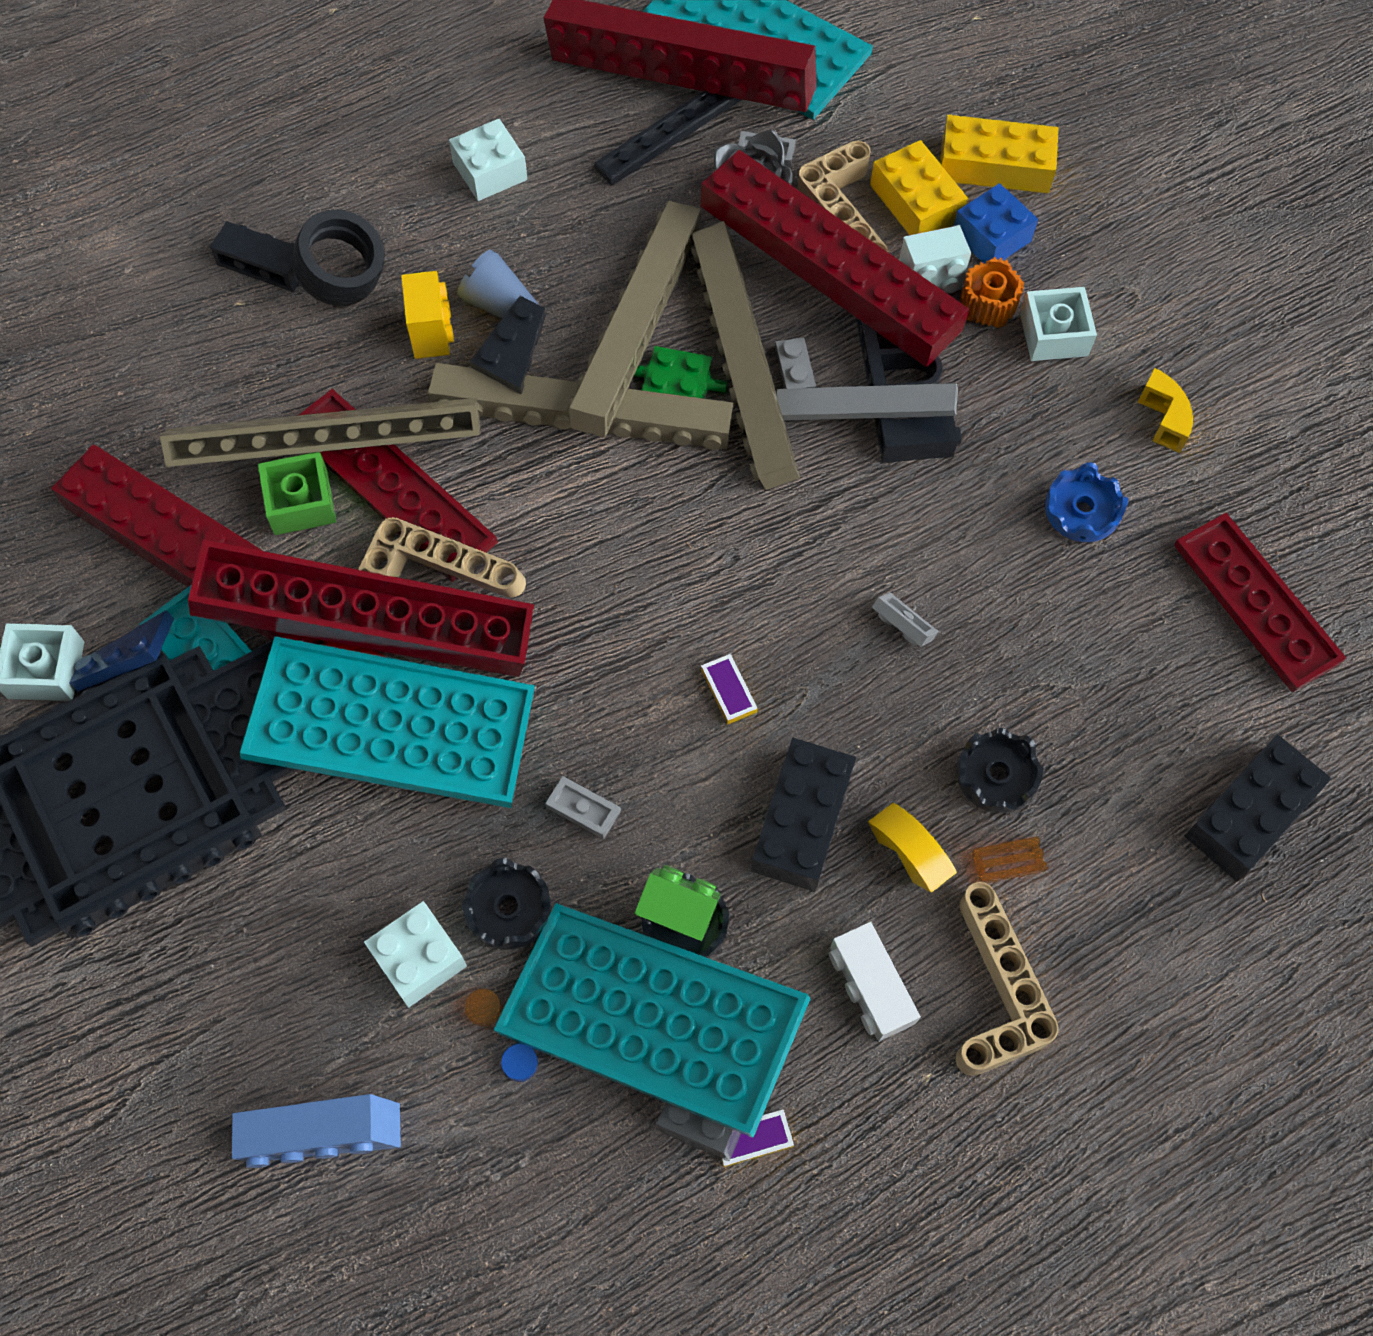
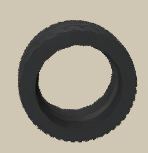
M340 209L321 211L309 218L298 233L292 256L293 270L300 286L313 298H316V300L333 306H349L365 299L377 285L384 267L385 249L377 230L360 215L358 216L356 213ZM324 239L342 240L352 245L361 253L366 263V271L362 275L352 278L336 277L325 272L315 262L310 248L315 242Z

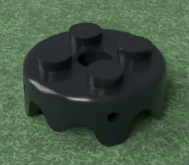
M997 728L982 735L975 733L968 740L959 757L956 772L959 786L970 802L988 812L1010 813L1019 810L1034 797L1039 789L1044 768L1038 761L1036 745L1032 738L1027 735L1018 736L1004 728ZM993 766L1003 768L1007 773V778L1004 780L994 779L990 774V768Z
M499 858L471 878L465 899L462 901V909L468 926L481 942L502 950L517 949L531 943L541 934L551 913V898L548 886L533 867L519 865L506 858ZM505 899H513L518 903V907L513 914L504 915L498 910L499 904Z
M683 873L682 878L691 882L696 881L693 875ZM720 895L702 941L641 917L643 935L710 958L719 950L724 942L728 929L729 911Z

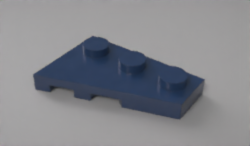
M165 610L95 653L83 657L76 663V670L69 683L77 691H81L156 661L174 618Z

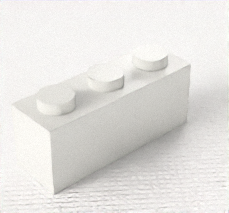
M869 922L833 939L830 947L832 951L829 952L830 960L837 971L842 970L848 981L845 983L847 994L853 1003H859L864 1013L861 1016V1020L870 1036L874 1034L878 1042L915 1025L921 1017L872 923Z

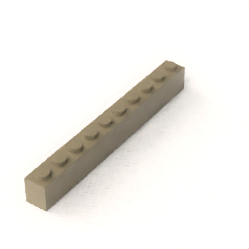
M668 201L664 211H659L656 219V228L654 231L650 230L648 234L647 247L645 250H641L638 255L637 268L630 271L627 289L621 290L618 298V307L616 311L612 310L610 313L608 328L606 332L602 331L599 336L598 349L596 353L592 352L589 357L588 370L585 375L581 374L578 380L577 393L575 397L571 396L569 398L566 414L570 415V428L606 437L689 256L691 246L694 245L692 233L700 230L701 209Z
M722 221L692 233L695 245L691 246V251L695 262H700L701 268L697 269V273L702 286L706 285L707 291L703 292L708 309H713L714 314L709 317L714 332H719L720 338L716 339L720 355L726 357L727 362L722 364L727 380H732L734 386L729 388V392L734 405H739L740 412L736 413L740 429L746 430L747 437L743 438L744 447L748 456L752 455L754 463L750 464V469L754 480H760L765 490L800 479V475L734 243L725 222Z
M436 363L428 395L430 403L477 398L479 417L496 418L505 422L510 420L526 422L534 426L540 424L566 430L570 428V415L566 414V408L569 398L571 396L575 397L577 393L578 382L526 375L522 394L473 368ZM627 389L608 434H615L623 438L629 436L645 438L652 442L659 440L674 442L682 446H704L711 450H727L733 403Z
M477 398L168 428L160 435L165 465L166 467L480 436L481 426Z

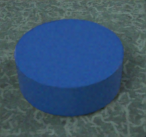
M521 1043L514 1044L507 1048L502 1056V1069L506 1076L513 1081H527L537 1071V1055L531 1047Z

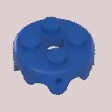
M1088 462L1082 464L1077 469L1064 470L1057 476L1046 495L1045 512L1053 528L1061 535L1078 542H1095L1108 537L1116 530L1126 511L1128 497L1122 495L1116 478L1101 476L1097 465ZM1076 503H1087L1091 507V511H1080Z

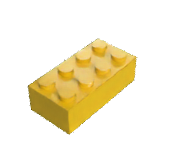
M947 115L942 136L940 164L956 183L994 187L1000 183L1006 189L1049 193L1057 167L1059 127Z

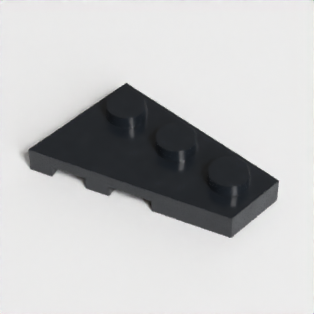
M520 295L470 360L471 367L522 394L526 373L530 369L531 357L535 345L538 343L546 317L545 308Z

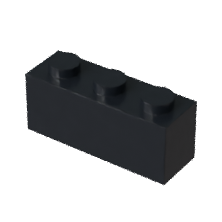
M226 221L210 245L218 266L290 292H294L299 284L297 277H295L292 262L295 243H287L276 239L270 234H262L251 230L245 225H237Z

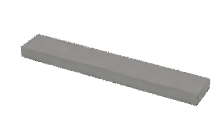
M957 383L777 389V399L784 420L956 416L958 395Z

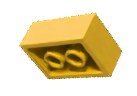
M921 140L873 163L870 186L909 235L944 229L954 225L957 211L967 204L968 197Z

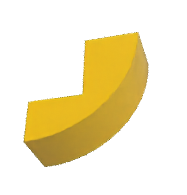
M1154 368L1138 403L1165 414L1152 441L1181 453L1192 431L1193 413L1191 404L1185 392L1171 377Z
M895 803L890 804L868 821L878 842L897 852L912 882L932 893L957 873L950 859L934 837L915 817Z

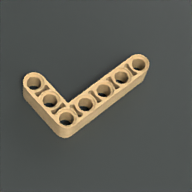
M852 141L800 168L797 190L888 252L884 242L840 190L866 175L870 158V147L863 141Z
M393 517L385 519L379 525L358 569L399 578L407 559H411L509 598L522 594L526 586L525 577L511 562ZM402 531L400 537L392 541L393 535ZM425 542H429L427 549L419 552L420 546ZM457 552L455 560L446 563L448 556ZM388 559L387 565L378 570L379 564L383 560ZM485 563L484 570L474 574L475 568L479 564ZM514 574L511 583L502 585V581L507 575Z
M984 882L971 884L962 896L959 906L1012 1022L972 1037L959 1048L956 1053V1064L961 1072L970 1076L982 1074L1043 1049L1056 1038L1059 1030L1057 1020L994 889ZM976 895L981 897L986 906L983 908L974 906L970 896ZM990 926L997 929L1000 933V939L994 940L988 937L985 927ZM1007 958L1011 960L1015 965V972L1004 970L1000 964V959ZM1016 991L1026 992L1031 1000L1030 1005L1021 1004L1016 998ZM1032 1023H1038L1044 1027L1046 1038L1041 1039L1033 1034L1031 1029ZM999 1036L1009 1037L1014 1042V1051L1009 1052L1002 1049L999 1043ZM972 1048L980 1052L983 1059L981 1065H975L968 1060L966 1055L967 1049Z

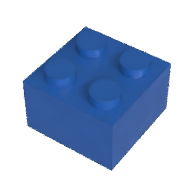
M999 183L959 209L954 226L960 225L970 251L985 264L986 261L993 259V257H996L997 260L1000 258L1004 260L1030 243L1038 218Z

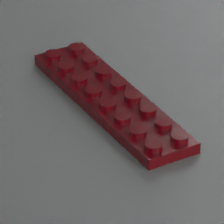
M332 388L299 415L356 409ZM396 445L321 451L325 466L384 520L392 517L398 518L486 553L498 543L497 537ZM429 542L423 543L419 548V552L426 550ZM457 552L450 554L446 563L454 561ZM441 572L451 582L456 579L454 576Z

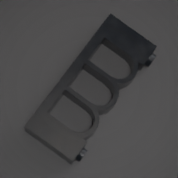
M856 318L868 386L940 383L943 364L939 356L925 367L900 348L880 349L878 337H882V335ZM920 369L926 372L930 379L920 382L886 384L884 371ZM954 416L900 420L874 418L882 463L954 457L957 445L961 444V429L959 426H955Z

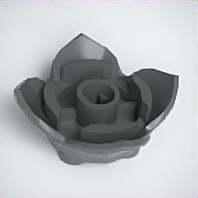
M767 130L756 134L745 147L736 143H727L714 149L715 171L740 149L790 185L792 184V171L790 167L784 164L785 152L783 143L774 130Z

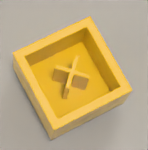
M437 271L401 275L406 324L415 359L450 355L449 343L454 342V335L450 322L451 310L445 282H439Z

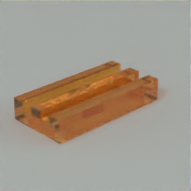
M1039 836L973 849L971 853L979 881L990 883L1046 872L1048 866L1043 860L1044 853L1039 846ZM1028 848L1032 849V851L1004 857H998L983 861L981 859L982 857L1002 853H1008ZM1035 859L1036 863L991 873H985L984 870L986 868Z

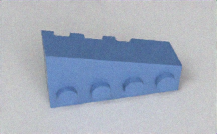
M372 1094L233 1113L232 1159L245 1161L247 1168L267 1167L270 1160L281 1159V1163H298L303 1161V1157L315 1156L317 1159L338 1157V1154L342 1153L365 1154L371 1153L373 1150L401 1148L400 1103Z

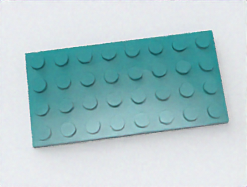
M653 0L642 11L815 45L816 91L806 113L797 111L812 120L817 117L872 54L873 45L787 0Z
M275 636L241 747L240 757L249 761L511 808L535 685Z
M555 903L548 921L499 1017L494 1031L501 1036L753 1138L807 1009L810 997L808 994Z

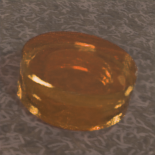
M478 989L472 992L466 999L465 1013L473 1024L481 1027L489 1026L499 1018L501 1003L493 991Z

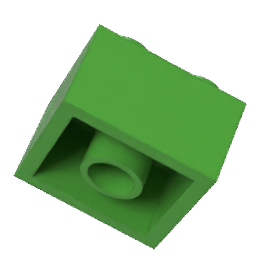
M321 452L258 464L266 517L275 535L337 523L328 471Z
M664 865L661 869H654L649 875L634 914L702 941L721 893L715 891L716 885L697 878L694 882L682 878L684 872Z

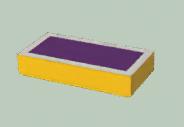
M731 654L701 665V671L727 724L757 713L758 708Z
M784 1110L763 1115L753 1138L741 1133L730 1161L721 1159L723 1167L794 1147Z

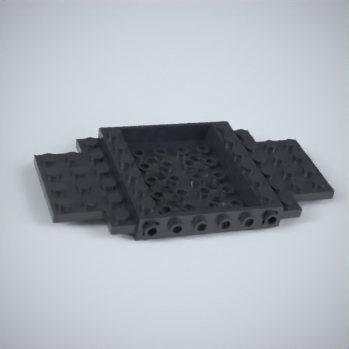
M273 641L216 670L212 669L200 646L172 660H169L164 653L158 656L156 661L116 676L99 687L89 688L81 696L67 703L57 704L49 712L35 719H28L22 722L18 728L0 735V927L16 919L26 943L31 947L61 931L72 939L86 936L93 932L100 923L125 915L129 910L128 908L139 902L153 900L160 895L161 890L173 884L178 885L188 881L193 876V873L204 867H213L224 860V856L235 850L249 848L255 843L256 839L263 836L257 825L287 810L273 782L296 770L244 760L240 757L241 747ZM132 722L136 725V731L131 737L120 738L118 736V729L122 724ZM140 749L149 751L150 756L147 762L139 766L132 764L131 757L134 752ZM67 754L73 757V763L69 769L65 771L55 769V762L60 756ZM154 776L163 778V786L158 792H146L145 783L149 778ZM76 782H84L86 784L84 795L76 799L69 798V787ZM164 805H176L177 814L173 819L169 821L159 819V811ZM91 809L98 810L100 814L98 822L90 827L83 826L81 823L83 814ZM102 838H111L113 840L112 850L105 855L96 854V843Z

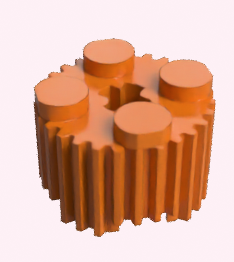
M993 257V259L986 261L985 264L980 262V265L976 264L973 268L968 269L960 295V302L969 308L966 320H976L975 323L981 322V325L986 323L988 326L992 324L994 327L1000 328L1005 326L1008 319L1015 315L1025 282L1021 280L1020 275H1016V270H1012L1013 267L1008 263V260L1003 261L1002 258L997 260L996 257Z

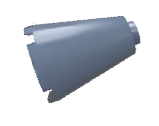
M492 250L483 253L471 265L475 270L470 277L466 274L464 275L457 295L463 301L501 319L520 295L538 304L501 256Z

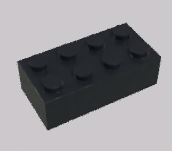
M1277 734L1189 829L1184 837L1238 882L1259 862L1332 778Z
M792 737L752 859L751 872L813 892L816 891L857 757Z

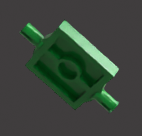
M659 346L654 347L651 360L647 365H638L634 374L635 377L644 378L642 391L702 399L708 390L726 394L728 381L711 379V356Z

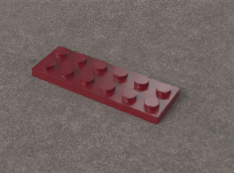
M1227 512L1175 542L1174 547L1292 693L1339 666L1347 659Z

